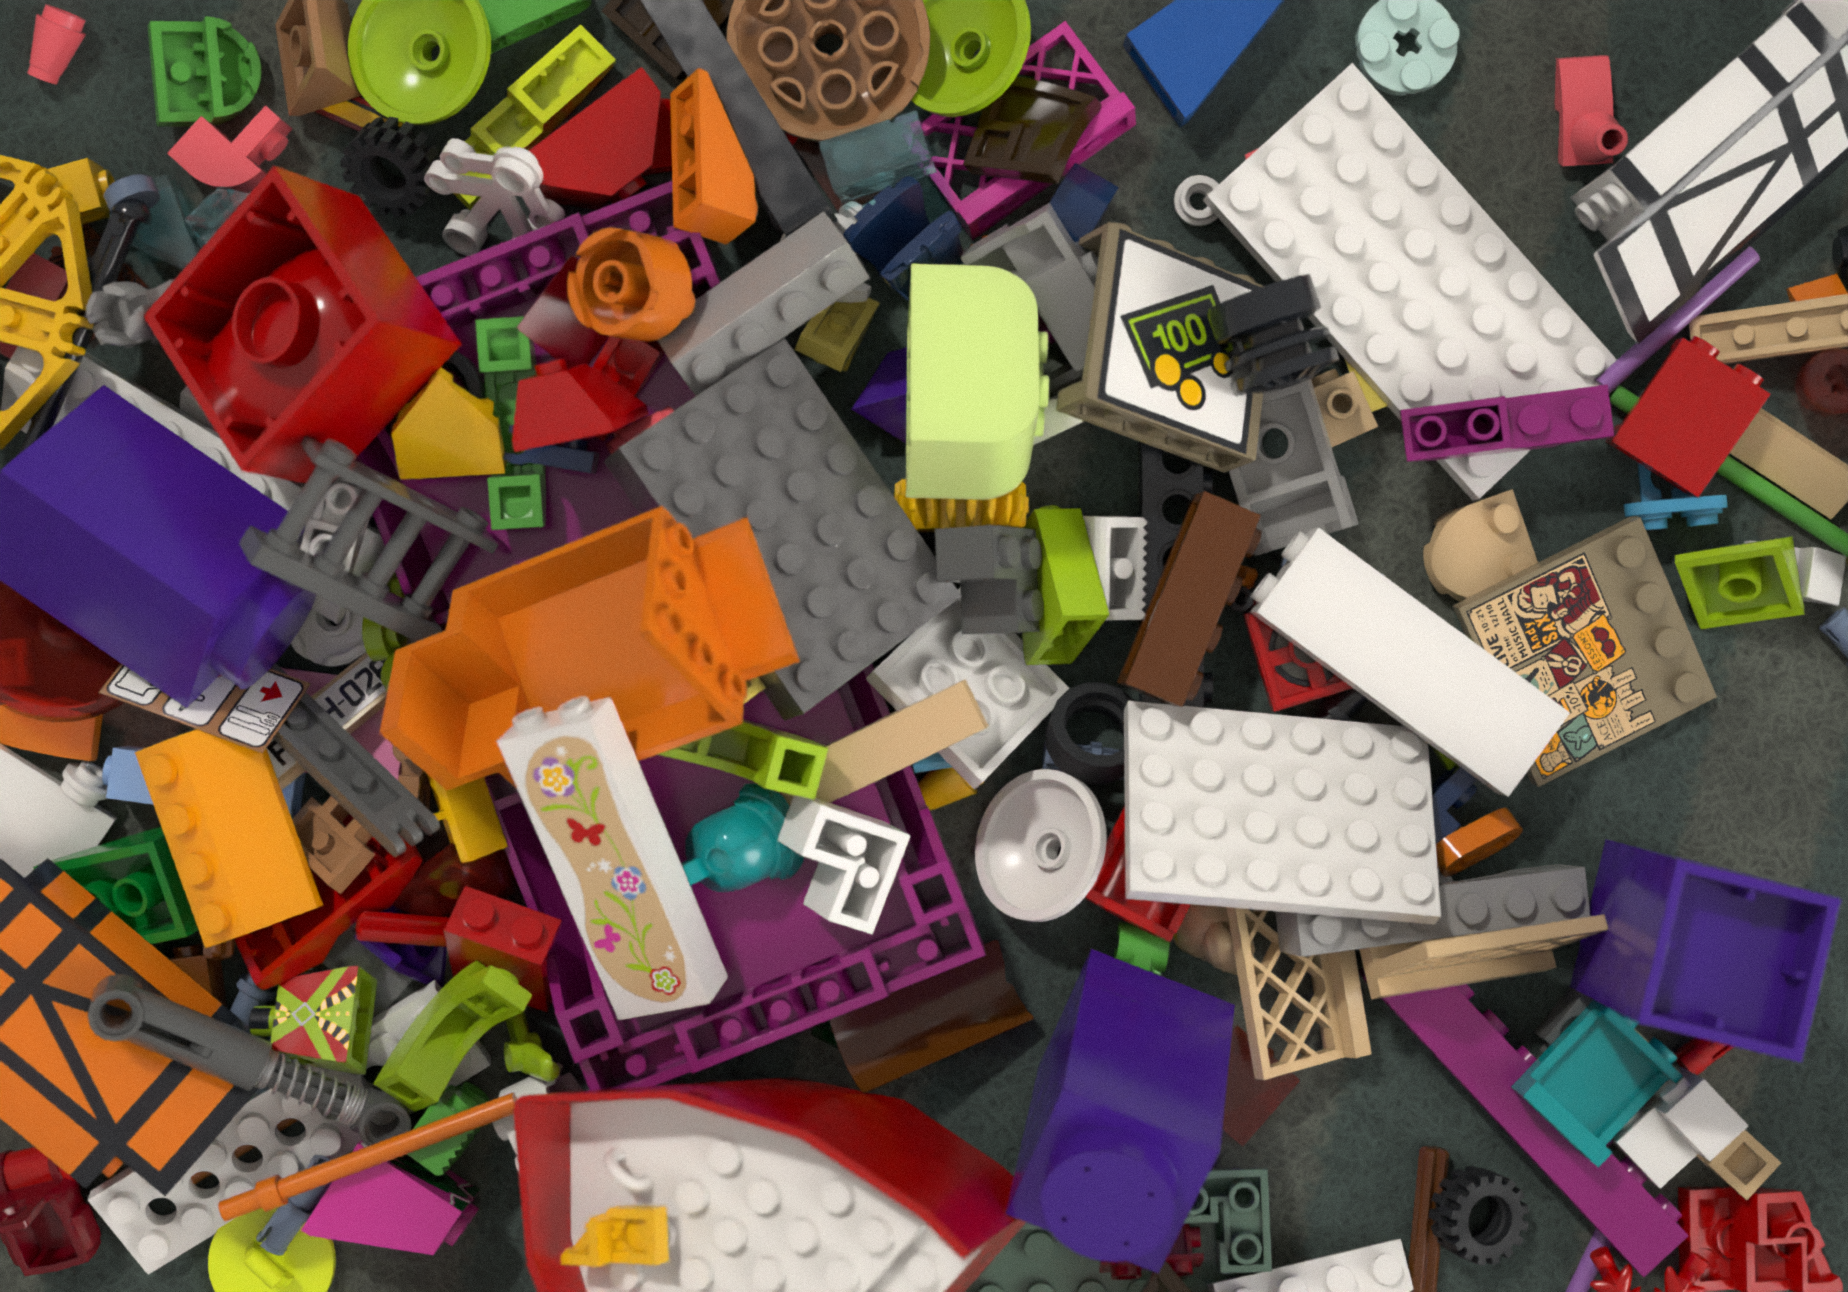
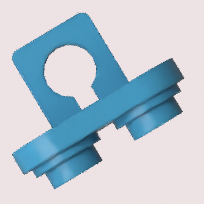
M1638 463L1641 502L1624 504V516L1641 517L1646 531L1667 529V518H1672L1673 513H1680L1681 517H1686L1687 527L1719 524L1718 514L1723 513V508H1728L1727 495L1690 497L1674 487L1671 490L1672 498L1662 499L1661 490L1655 488L1650 478L1651 471Z

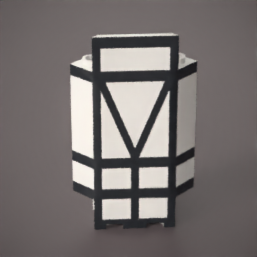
M1794 0L1781 12L1782 15L1764 30L1765 33L1617 164L1571 197L1577 205L1575 213L1579 220L1592 231L1598 229L1608 240L1593 255L1627 332L1637 344L1643 341L1848 160V0Z

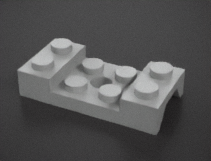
M1312 379L1276 392L1263 393L1256 461L1229 471L1239 506L1261 515L1256 528L1262 530V535L1254 552L1255 556L1286 547L1299 531L1306 535L1310 529L1320 528L1326 534L1359 524L1345 477L1340 476L1313 388ZM1273 428L1282 430L1288 438V449L1279 458L1268 456L1262 446L1264 435Z

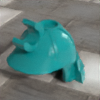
M745 784L739 791L740 796L733 801L734 805L710 815L694 825L685 840L687 860L681 863L689 885L700 881L710 890L728 893L756 884L767 877H770L771 880L778 877L781 880L791 878L801 867L804 856L777 841L790 805L783 796L775 790L764 788L759 784Z

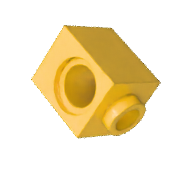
M89 158L49 168L50 171L48 172L56 175L59 179L50 189L49 195L57 186L70 192L73 195L72 200L78 203L81 225L111 217L110 210L104 199V193L115 182V179L108 169L104 170L101 165Z

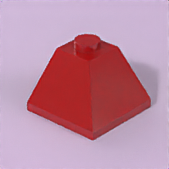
M565 358L536 364L534 365L535 375L518 381L512 444L514 452L614 432L648 415L647 405L586 363L567 367Z

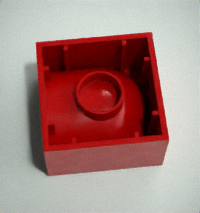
M277 166L272 167L144 314V319L240 470L305 484L317 466L311 461L301 446L306 435L323 444L327 438L343 444L355 453V460L462 345L359 196Z

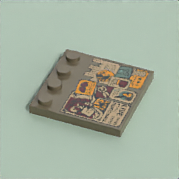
M1630 516L1453 605L1465 636L1570 712L1526 772L1530 782L1537 787L1717 697L1641 517Z

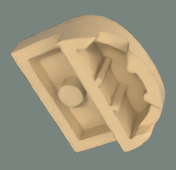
M1513 489L1453 509L1441 515L1433 523L1436 527L1432 533L1431 541L1424 546L1423 550L1425 569L1432 585L1440 594H1448L1459 602L1538 563Z

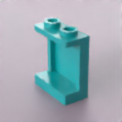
M1593 1000L1511 1088L1585 1158L1599 1168L1613 1153L1605 1145L1665 1082L1670 1080L1677 1083L1683 1075L1672 1066L1677 1057L1655 1037H1652L1647 1042L1634 1030L1639 1023Z

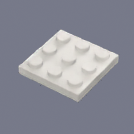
M960 597L914 631L871 672L866 680L896 710H900L966 679L988 727L938 751V753L975 789L1054 709L1056 701L1069 687L1047 665L1025 664L1023 641L1016 633L962 634Z

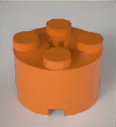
M611 227L590 235L580 245L575 254L581 257L575 273L569 272L567 282L569 302L577 319L586 327L592 328L600 334L643 342L659 340L670 334L682 319L689 317L694 310L695 296L692 292L689 265L678 245L672 240Z

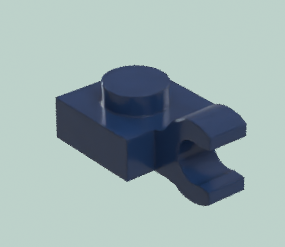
M514 425L509 426L510 433H513ZM575 439L556 443V446L546 445L527 449L520 455L505 453L504 459L518 465L535 463L596 474L600 453L587 451L588 441Z

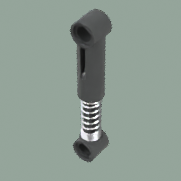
M123 974L110 975L101 980L93 990L88 1011V1021L93 1032L102 1039L109 1041L126 1040L247 1091H250L253 1086L259 1087L260 1090L265 1086L272 1089V1095L278 1091L285 1094V1100L293 1097L298 1099V1105H301L303 1102L310 1104L312 1111L316 1107L324 1110V1116H327L329 1113L337 1115V1121H341L342 1124H349L350 1130L359 1133L364 1144L367 1146L411 1130L409 1108L379 1087L374 1086L364 1089L360 1085L357 1086L356 1083L351 1085L350 1081L340 1083L336 1075L328 1078L325 1077L323 1070L313 1072L310 1064L301 1067L297 1059L289 1062L286 1060L284 1053L279 1055L278 1051L271 1050V1042L143 989L139 981L131 976ZM121 999L129 1003L132 1009L125 1015L115 1016L106 1012L103 1005L109 1000ZM387 1110L397 1115L391 1123L386 1125H378L371 1121L374 1114L380 1111Z

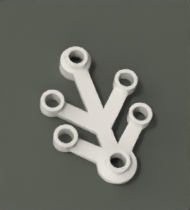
M450 139L440 154V160L433 161L424 176L425 183L437 193L443 195L458 193L480 197L471 210H462L460 214H454L442 232V237L447 245L466 256H471L480 251L488 237L486 231L487 223L499 209L513 232L512 239L565 217L562 207L556 202L544 198L539 189L544 174L538 160L531 152L520 147H503L498 149L495 155L492 156L476 153L468 143L460 139ZM468 171H473L478 173L490 174L492 179L466 176L460 174H466ZM515 196H522L530 210L529 219L525 216Z

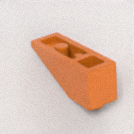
M698 68L670 93L673 227L689 233L700 232L704 238L727 245L756 222L758 204L755 200L754 175L708 72Z

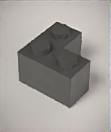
M997 525L935 529L937 582L960 583L962 634L987 635L1040 632L1039 620H1041L1044 613V601L1041 592L1038 590L1037 569L1041 565L1042 550L1039 541L1036 539V529Z

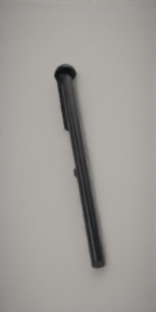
M135 198L123 200L112 208L114 211L88 268L92 294L94 291H104L103 286L116 282L140 224L151 226V211L141 200ZM78 311L77 315L86 318V311ZM83 327L77 328L72 335L73 344L87 349L94 333L93 330ZM65 353L63 356L65 359L81 363L83 356H75L69 353ZM79 366L31 418V424L17 456L54 426Z

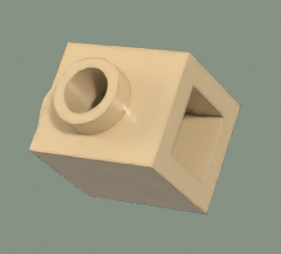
M1335 368L1311 380L1331 447L1378 427L1354 371L1339 376Z

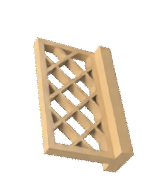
M1227 907L1255 1079L1266 1080L1344 1057L1359 1058L1372 1054L1355 950L1304 957L1285 953L1296 963L1284 983L1271 972L1281 952L1278 932L1276 933L1263 922L1268 911L1254 909L1251 912L1249 909ZM1257 931L1272 942L1261 963L1252 957L1250 946ZM1306 971L1312 977L1314 995L1310 1003L1296 993ZM1265 982L1280 993L1269 1014L1261 1008L1259 993ZM1290 1001L1304 1012L1294 1033H1291L1279 1023ZM1314 1022L1320 1026L1323 1049L1319 1051L1312 1050L1304 1043ZM1275 1032L1288 1045L1279 1062L1270 1064L1267 1045Z
M1605 914L1526 927L1359 950L1372 1000L1548 971L1556 968L1552 950L1606 931L1608 926Z

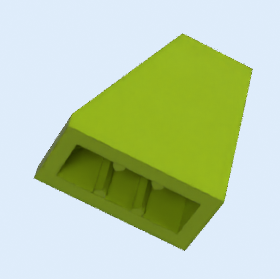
M1048 505L1034 509L1026 521V526L1023 527L1026 529H1036V539L1041 546L1042 561L1037 569L1038 590L1041 592L1044 601V613L1041 620H1039L1040 632L1022 633L1023 655L1026 665L1072 664L1110 615L1081 508L1061 509L1055 505Z

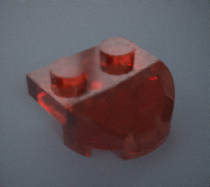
M451 843L418 868L412 880L400 893L392 906L412 915L450 917L465 886L506 900L516 892L517 880L504 850L500 849L473 861L462 863L455 844Z

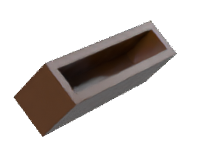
M1206 491L1194 494L1117 683L1175 707H1183L1186 699L1192 701L1195 698L1203 679V673L1198 671L1205 652L1211 654L1214 651L1222 634L1223 625L1217 622L1225 604L1228 606L1233 604L1241 588L1242 577L1237 576L1244 557L1249 559L1252 557L1261 539L1262 530L1256 528L1261 515Z

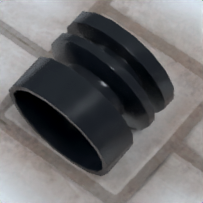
M1310 274L1288 278L1254 289L1215 305L1206 311L1216 343L1226 345L1241 342L1244 349L1243 352L1233 356L1224 363L1225 370L1230 372L1250 366L1252 374L1230 383L1234 396L1276 392L1312 379L1314 375L1326 366L1339 361L1335 347L1311 352L1309 345L1331 336L1328 327H1316L1306 330L1303 328L1301 321L1322 308Z

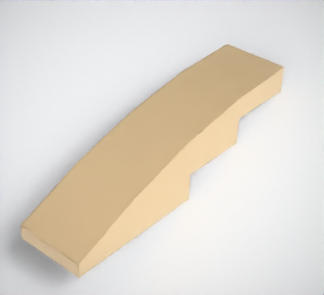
M966 679L827 744L825 747L828 748L815 798L829 803L987 728L988 724ZM782 792L787 803L791 805L794 795Z

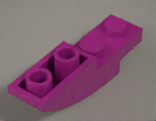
M1608 384L1506 398L1501 396L1400 410L1406 462L1517 452L1556 447L1560 444L1606 439L1614 436Z

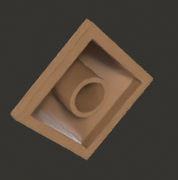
M288 0L275 27L289 116H301L362 96L352 77L348 60V38L351 27L348 4L343 0Z

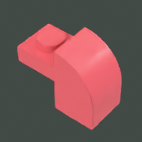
M265 105L232 142L215 125L200 116L167 154L190 175L211 189L226 195H248L267 174L260 167L261 163L265 159L272 161L282 153L288 144L286 136L292 128Z

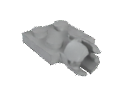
M170 279L150 290L137 283L125 281L103 286L104 291H94L86 306V318L90 324L96 323L93 325L92 330L100 345L109 344L131 348L147 340H151L153 345L160 344L144 319V314L175 279Z

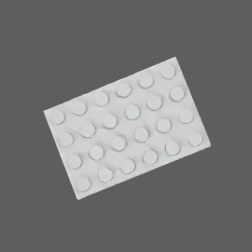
M1137 701L1127 702L1124 709L1126 899L1433 925L1440 919L1441 907L1428 743L1407 727L1191 706L1175 707L1169 704Z

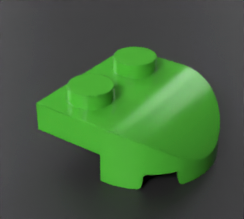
M205 16L202 22H149L148 37L157 127H191L200 116L217 126L234 119L246 109L260 85L261 63L253 43H248L239 32L232 28L230 22Z

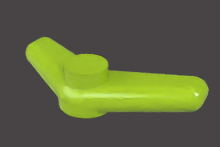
M525 1011L506 1019L511 1040L504 1044V1061L508 1072L521 1071L547 1082L556 1080L560 1074V1068L557 1063L552 1061L550 1054L543 1050L539 1035L536 1032L530 1033Z

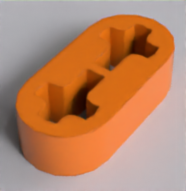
M1505 807L1493 811L1436 843L1437 868L1442 876H1452L1507 847L1520 836L1523 828L1508 808Z

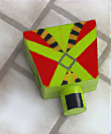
M348 966L295 976L288 981L278 984L276 1006L253 1007L249 1017L250 1032L257 1037H271V1050L278 1051L279 1055L284 1053L286 1060L289 1062L297 1059L301 1065L310 1064L312 1067L366 1075L377 979L359 966Z

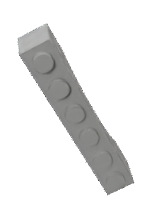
M1555 864L1515 869L1484 877L1440 883L1441 917L1435 925L1275 911L1280 952L1304 957L1590 917L1585 867Z

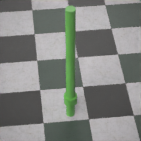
M1621 385L1617 386L1609 394L1610 403L1626 414L1629 413L1639 398ZM1727 456L1717 470L1718 474L1842 555L1848 556V533L1738 461Z

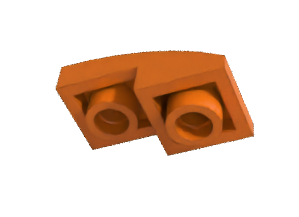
M15 691L0 692V744L70 759L97 760L103 711L66 700L49 702Z

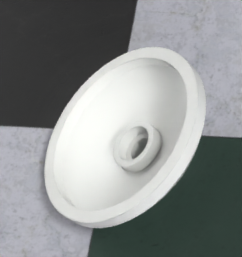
M1039 769L1024 773L1007 783L995 795L981 819L975 844L977 875L986 896L995 907L1016 919L1029 922H1043L1066 914L1086 897L1101 871L1107 842L1104 815L1095 795L1077 778L1051 769ZM1061 846L1060 853H1059V855H1058V857H1057L1058 849H1059V847Z

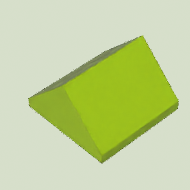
M1793 536L1675 555V565L1700 629L1804 615V604Z

